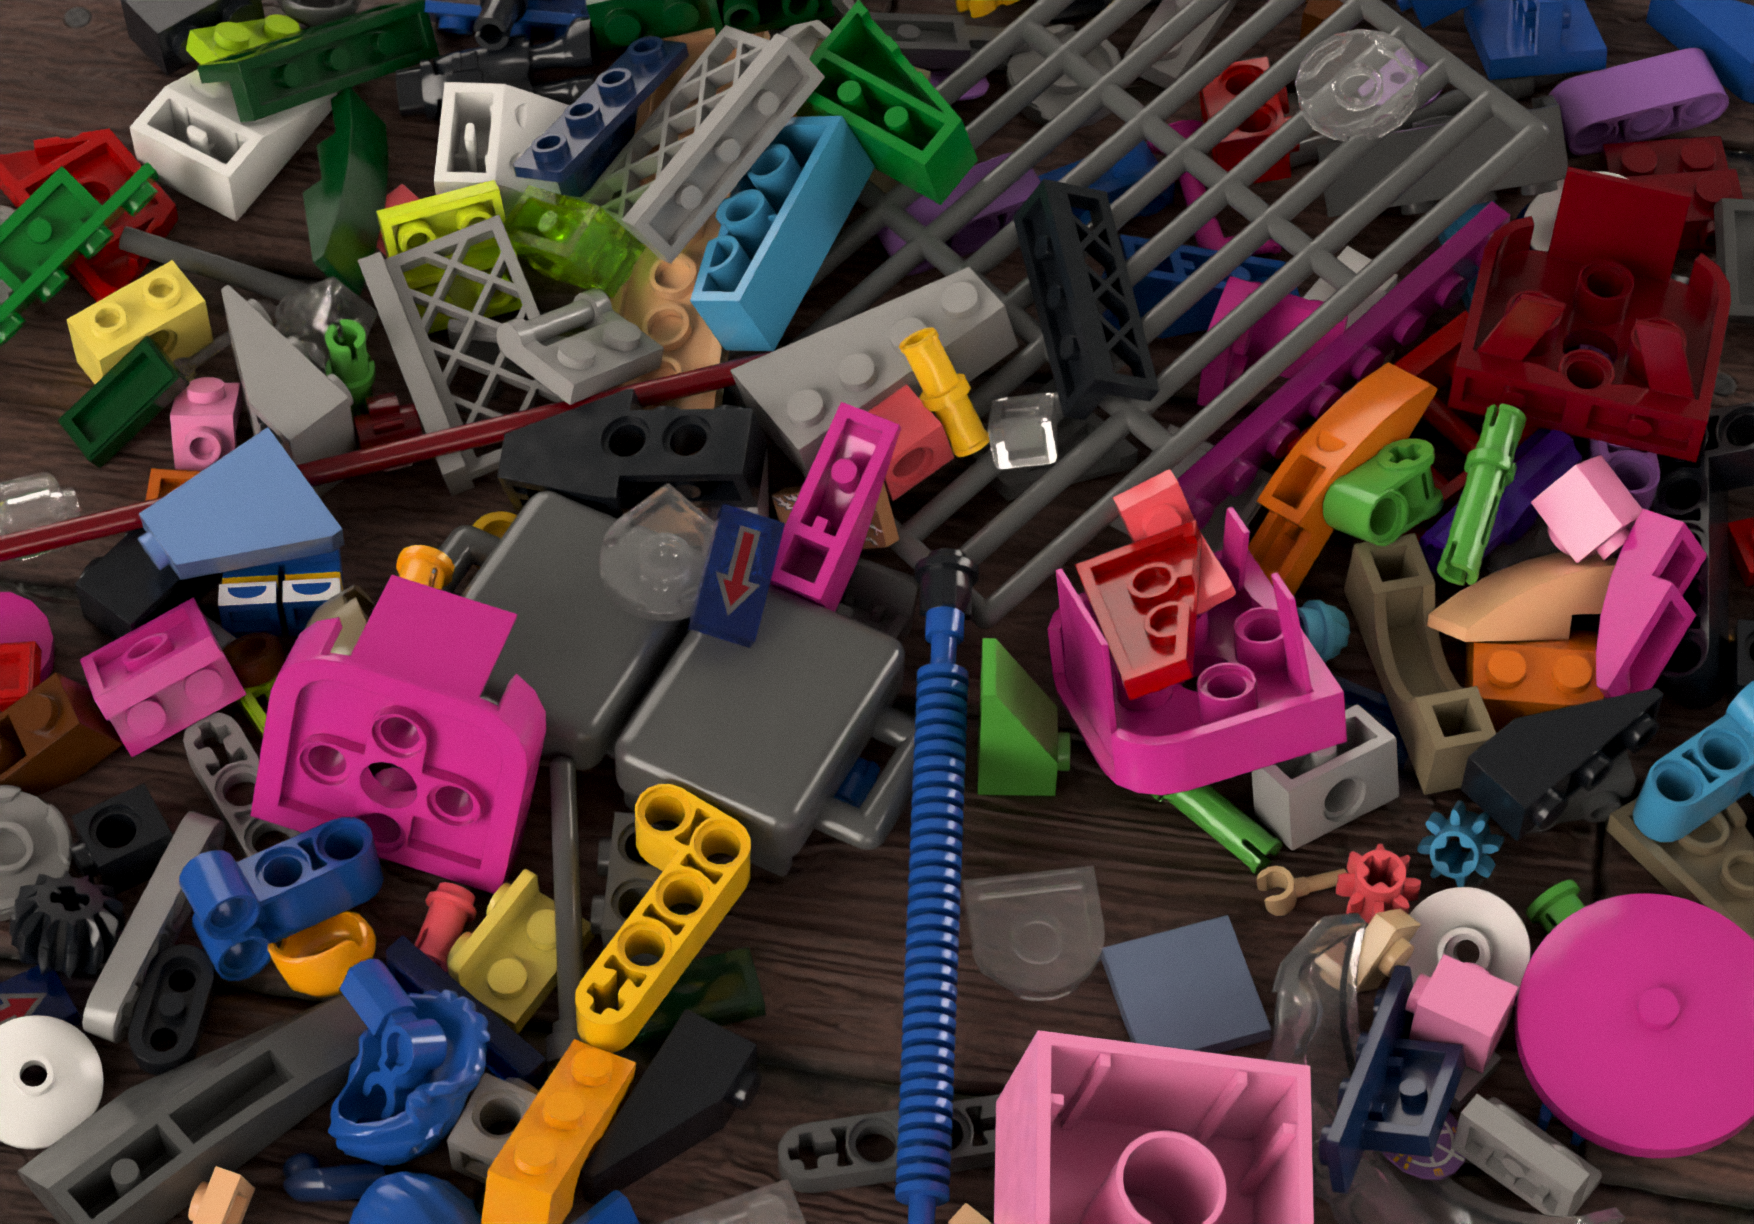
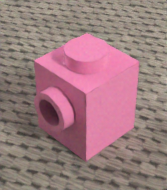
M1602 455L1574 465L1531 501V504L1548 525L1547 531L1551 541L1560 551L1570 555L1576 563L1597 554L1604 561H1607L1621 552L1630 529L1634 526L1642 511L1641 506Z
M1443 954L1432 976L1429 977L1421 973L1410 992L1405 1007L1406 1011L1414 1014L1409 1039L1463 1045L1466 1066L1483 1074L1510 1023L1518 986L1491 975L1485 968L1477 964L1463 963Z

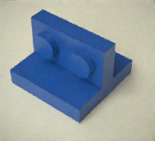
M1479 0L1464 8V24L1489 80L1606 69L1607 47L1584 0Z

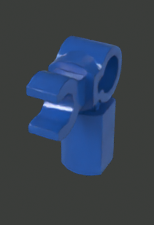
M368 959L349 968L340 990L371 1033L381 1040L382 1055L377 1063L380 1070L373 1071L367 1076L362 1093L366 1098L386 1094L387 1103L381 1114L383 1120L405 1111L407 1096L424 1082L430 1070L439 1068L444 1063L447 1054V1041L442 1027L435 1020L430 1018L417 1019L418 1008L385 964L379 959Z

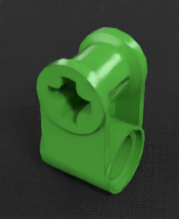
M1417 438L1392 442L1353 471L1338 477L1325 494L1323 516L1326 523L1335 530L1377 546H1387L1423 520L1435 516L1442 510L1444 499L1441 490L1434 486L1431 465L1434 463L1435 453L1432 444Z

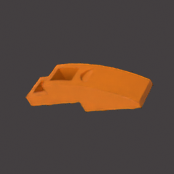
M1388 362L1366 376L1340 397L1298 441L1256 500V502L1267 508L1269 512L1249 543L1248 550L1272 586L1271 574L1278 573L1292 595H1295L1334 530L1326 523L1323 516V502L1330 485L1338 477L1348 474L1377 455L1386 445L1408 439L1438 390L1436 387Z

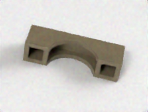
M1415 533L1402 535L1395 542L1387 546H1377L1369 542L1356 543L1353 547L1344 592L1422 791L1426 795L1461 788L1468 756L1493 737L1496 732L1478 687L1462 688L1457 683L1446 661L1439 631L1427 626L1428 615L1435 609V581Z

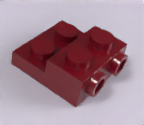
M1721 136L1603 144L1600 155L1602 171L1619 174L1629 180L1692 193L1678 250H1716L1714 205L1722 198L1743 199L1736 169L1728 168Z

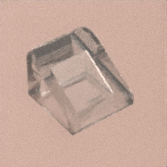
M1048 392L999 398L992 401L987 430L994 465L997 469L1004 470L1056 462L1058 444L1056 399L1054 393Z

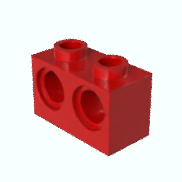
M1268 57L1234 62L1199 92L1200 113L1203 123H1206L1270 67ZM1286 86L1210 151L1214 162L1229 172L1292 117H1284L1285 114H1289ZM1300 143L1253 184L1291 178L1290 153L1299 152Z

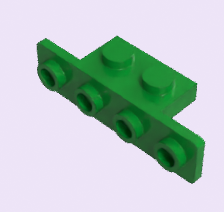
M148 162L103 205L61 166L0 225V279L14 291L0 305V347L7 343L24 326L26 320L20 314L34 300L39 298L43 303H46L66 285L70 277L64 271L81 254L87 260H90L108 244L114 236L108 228L125 211L131 217H134L155 197L158 191L152 184L156 182L159 176L157 171Z

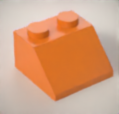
M1570 629L1569 640L1466 642L1465 688L1478 687L1496 733L1514 718L1602 700L1604 695L1598 689L1596 679L1597 634L1595 631Z

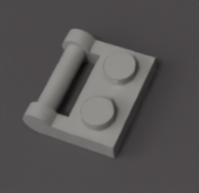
M592 288L575 296L573 303L526 321L522 318H515L502 323L496 331V339L501 352L569 405L660 368L664 351L663 346L642 332L638 326L612 309L608 296L599 288ZM580 326L588 329L548 346L540 343Z

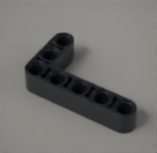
M1754 402L1710 410L1696 462L1657 454L1660 480L1654 498V512L1684 522L1707 553V557L1683 595L1696 616L1660 674L1675 699L1681 706L1688 709H1704L1712 706L1722 698L1728 686V490L1754 486Z

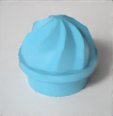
M1309 600L1302 607L1297 608L1300 627L1324 663L1339 655L1341 649L1347 646L1349 634L1351 633L1349 621L1345 613L1336 606L1325 604L1321 600Z

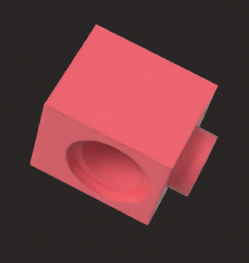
M907 384L868 411L901 426V431L884 480L887 495L892 501L954 459L942 423L932 412L923 406L919 397Z

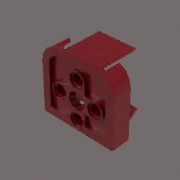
M1568 166L1548 251L1529 250L1535 226L1532 216L1509 221L1493 232L1485 246L1447 407L1486 415L1487 408L1495 404L1498 407L1497 417L1500 404H1507L1520 409L1527 418L1526 425L1563 431L1570 435L1696 462L1708 423L1731 306L1730 283L1721 268L1703 253H1700L1694 261L1689 284L1670 278L1692 193ZM1579 344L1592 345L1608 354L1613 364L1603 354L1589 349H1577L1567 354L1563 352Z

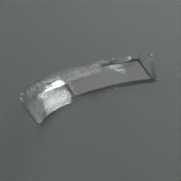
M1359 913L1324 916L1282 960L1272 992H1278L1273 1021L1272 1050L1266 1056V1060L1310 1066L1313 1193L1316 1197L1324 1199L1330 1205L1333 1217L1338 1223L1619 1224L1625 1220L1626 1217L1617 1207L1581 1216H1547L1514 1210L1488 1201L1470 1192L1449 1177L1440 1180L1421 1179L1405 1173L1390 1162L1383 1152L1364 1150L1348 1194L1334 1193L1332 1191L1328 1166L1321 1165L1319 1160V1140L1323 1126L1325 1124H1333L1337 1114V1098L1340 1083L1343 1078H1351L1356 1066V1046L1361 1034L1357 1005V978L1361 946L1367 922Z

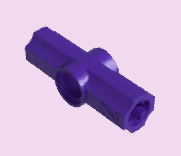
M1539 428L1516 449L1513 461L1517 466L1513 482L1505 486L1504 493H1502L1496 519L1482 560L1502 541L1511 545L1519 540L1539 515L1531 501L1574 465L1581 463L1583 457L1575 448L1573 439L1565 432ZM1458 503L1426 531L1419 541L1430 571L1443 581L1445 580L1438 574L1437 566L1446 546Z

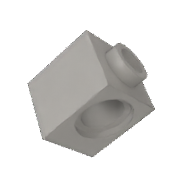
M484 1073L447 1139L452 1170L486 1184L489 1167L512 1134L510 1132L505 1135H493L487 1132V1129L498 1122H511L518 1125L539 1091L531 1084L518 1078L508 1077L504 1081Z

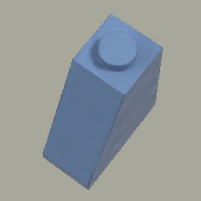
M269 427L139 513L143 528L146 531L145 534L138 538L140 544L159 570L170 565L180 580L334 552L344 545L341 526Z

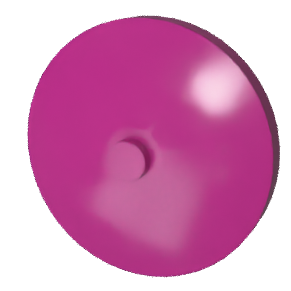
M1643 893L1615 896L1588 905L1568 916L1543 939L1527 965L1518 991L1514 1019L1515 1040L1520 1061L1532 1088L1545 1106L1563 1124L1594 1144L1617 1153L1644 1158H1674L1703 1152L1720 1145L1738 1134L1753 1121L1754 940L1745 931L1725 916L1699 903L1670 895Z

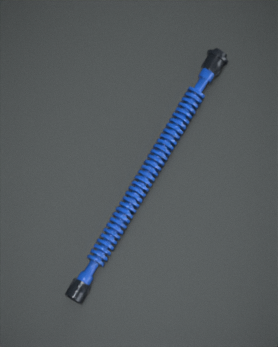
M951 548L936 549L930 552L927 557L920 559L915 565V580L920 584L919 615L926 616L925 640L931 644L930 664L920 667L917 671L918 685L916 686L917 701L915 709L917 716L915 717L914 778L912 780L913 809L911 810L912 825L910 828L911 857L909 858L910 873L908 876L909 904L907 905L908 921L906 923L907 953L905 954L906 969L904 971V983L906 985L904 986L903 996L905 1002L903 1003L904 1018L902 1019V1032L904 1034L902 1035L901 1042L903 1049L901 1052V1066L903 1067L900 1069V1082L902 1084L899 1090V1097L901 1099L899 1102V1116L901 1117L898 1119V1132L900 1134L897 1138V1148L899 1151L897 1152L896 1161L898 1166L896 1169V1183L898 1185L895 1186V1199L902 1204L908 1205V1224H935L936 1207L950 1201V1188L948 1187L951 1177L949 1170L951 1167V1153L949 1152L952 1150V1137L950 1136L952 1134V1120L950 1118L953 1117V1103L951 1101H953L954 1088L952 1086L954 1084V1070L952 1068L955 1067V1053H953L955 1051L954 1035L956 1034L955 1018L957 1013V1005L955 1003L957 1001V987L955 986L958 985V971L956 970L958 969L957 953L959 952L958 937L960 925L958 921L960 920L959 905L961 903V891L959 889H961L960 873L962 872V825L964 821V812L962 810L964 809L963 794L965 793V732L967 731V686L969 684V672L964 667L956 664L957 645L964 641V620L969 621L971 619L972 587L979 581V566L973 560L968 559L962 551Z

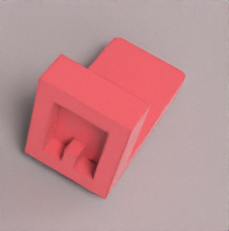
M1170 469L1113 497L1132 543L1194 520L1179 482ZM1202 534L1197 615L1209 611L1214 606L1232 598L1236 594L1231 580Z

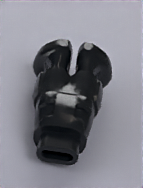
M579 16L573 19L563 35L542 44L534 45L527 34L511 35L507 45L499 50H488L480 46L438 56L433 59V63L431 59H421L420 67L396 70V87L401 116L426 114L428 121L438 120L439 116L441 119L445 82L507 84L567 105L573 104L596 81L599 76L598 73L577 75L568 79L547 82H535L534 75L539 70L569 67L583 69L600 65L601 52L598 48L590 17Z

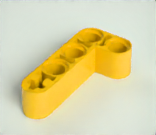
M657 784L647 788L640 794L635 804V832L638 852L649 864L663 872L582 978L575 993L577 1032L581 1041L610 1053L626 1048L635 1039L744 892L750 880L751 838L747 829L734 818L673 784ZM661 820H670L679 825L677 828L669 831H660L652 827L654 823ZM716 853H725L735 858L732 862L726 864H715L707 860L709 856ZM678 903H689L698 908L695 912L688 915H678L669 910L671 906ZM642 953H650L660 959L657 963L650 966H639L630 961L634 956ZM617 1001L619 1011L612 1009Z

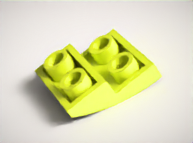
M495 180L376 211L387 258L497 215H500L510 239L500 190ZM495 237L470 246L462 264L491 274L501 253ZM454 253L444 257L451 259ZM426 263L403 272V275L410 289L433 297L445 270ZM506 268L501 279L513 283L508 268ZM456 275L444 302L472 312L485 285ZM496 290L483 316L489 318L519 310L522 307L521 300ZM415 303L422 319L427 308ZM438 312L428 334L448 329L449 319L455 318Z

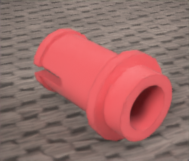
M443 882L438 885L436 891H431L427 894L425 902L429 909L415 944L408 954L413 962L435 972L440 970L443 972L448 971L447 958L451 948L461 936L466 922H472L477 915V910L473 906L476 898L472 892L459 885Z

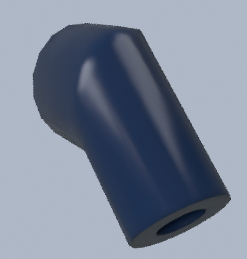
M311 1153L295 1154L289 1157L283 1165V1174L286 1177L283 1187L293 1199L299 1202L360 1199L366 1189L376 1179L385 1176L383 1166L373 1162L320 1167L319 1159Z

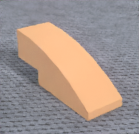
M1557 552L1519 562L1494 572L1456 593L1429 613L1427 626L1464 642L1569 640L1572 615L1601 614L1609 580L1618 559L1612 557L1604 561L1597 554L1576 563L1570 555Z

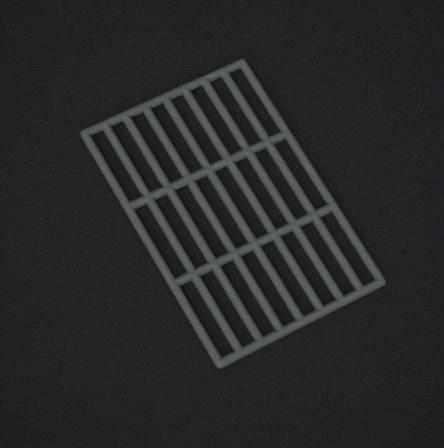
M1038 0L939 83L935 89L951 106L1024 43L1045 58V60L965 127L974 151L1064 74L1085 91L926 227L905 210L922 194L902 183H898L886 194L868 179L856 200L867 210L837 235L806 294L885 226L904 240L906 244L789 344L863 313L925 259L945 276L970 267L1005 305L1014 334L1027 344L1023 350L968 396L979 419L984 417L1046 362L1050 364L1040 323L1025 311L1034 303L1028 276L1007 294L985 277L1020 246L1014 220L1008 223L966 260L946 245L945 242L1104 106L1122 119L1125 124L1057 182L1088 188L1145 138L1167 155L1110 204L1117 231L1186 171L1208 188L1207 191L1125 261L1132 287L1228 204L1251 222L1140 318L1147 345L1270 238L1294 256L1156 376L1160 391L1150 402L1107 394L1098 405L1111 416L958 549L977 565L981 564L1130 432L1153 451L1152 454L985 599L972 587L970 620L981 629H989L996 625L1053 575L1056 570L1061 568L1120 516L1113 497L1177 466L1539 148L1549 137L1547 124L1381 0H1340L1344 3L1185 139L1166 124L1165 121L1306 0H1269L1146 106L1142 105L1124 89L1228 0H1191L1106 74L1095 68L1084 57L1151 0H1114L1065 43L1044 26L1075 0ZM1365 19L1386 35L1229 172L1206 155L1360 21ZM1405 51H1408L1429 67L1273 204L1269 205L1248 188ZM1448 83L1472 99L1467 106L1314 239L1290 222ZM1492 116L1517 133L1357 274L1333 256ZM1090 221L1086 226L1093 231V223ZM1085 250L1083 251L1084 259L1090 255ZM1313 272L1337 290L1174 434L1170 433L1150 416ZM1099 300L1096 301L1098 312L1101 315L1108 308ZM729 350L728 360L738 351ZM1111 350L1109 354L1114 373H1116L1126 363ZM737 385L724 388L723 398L730 405L746 408ZM1057 391L903 525L894 518L900 540L888 547L915 570L916 563L932 552L922 541L1065 418ZM761 427L764 435L778 447V445L773 441V439Z

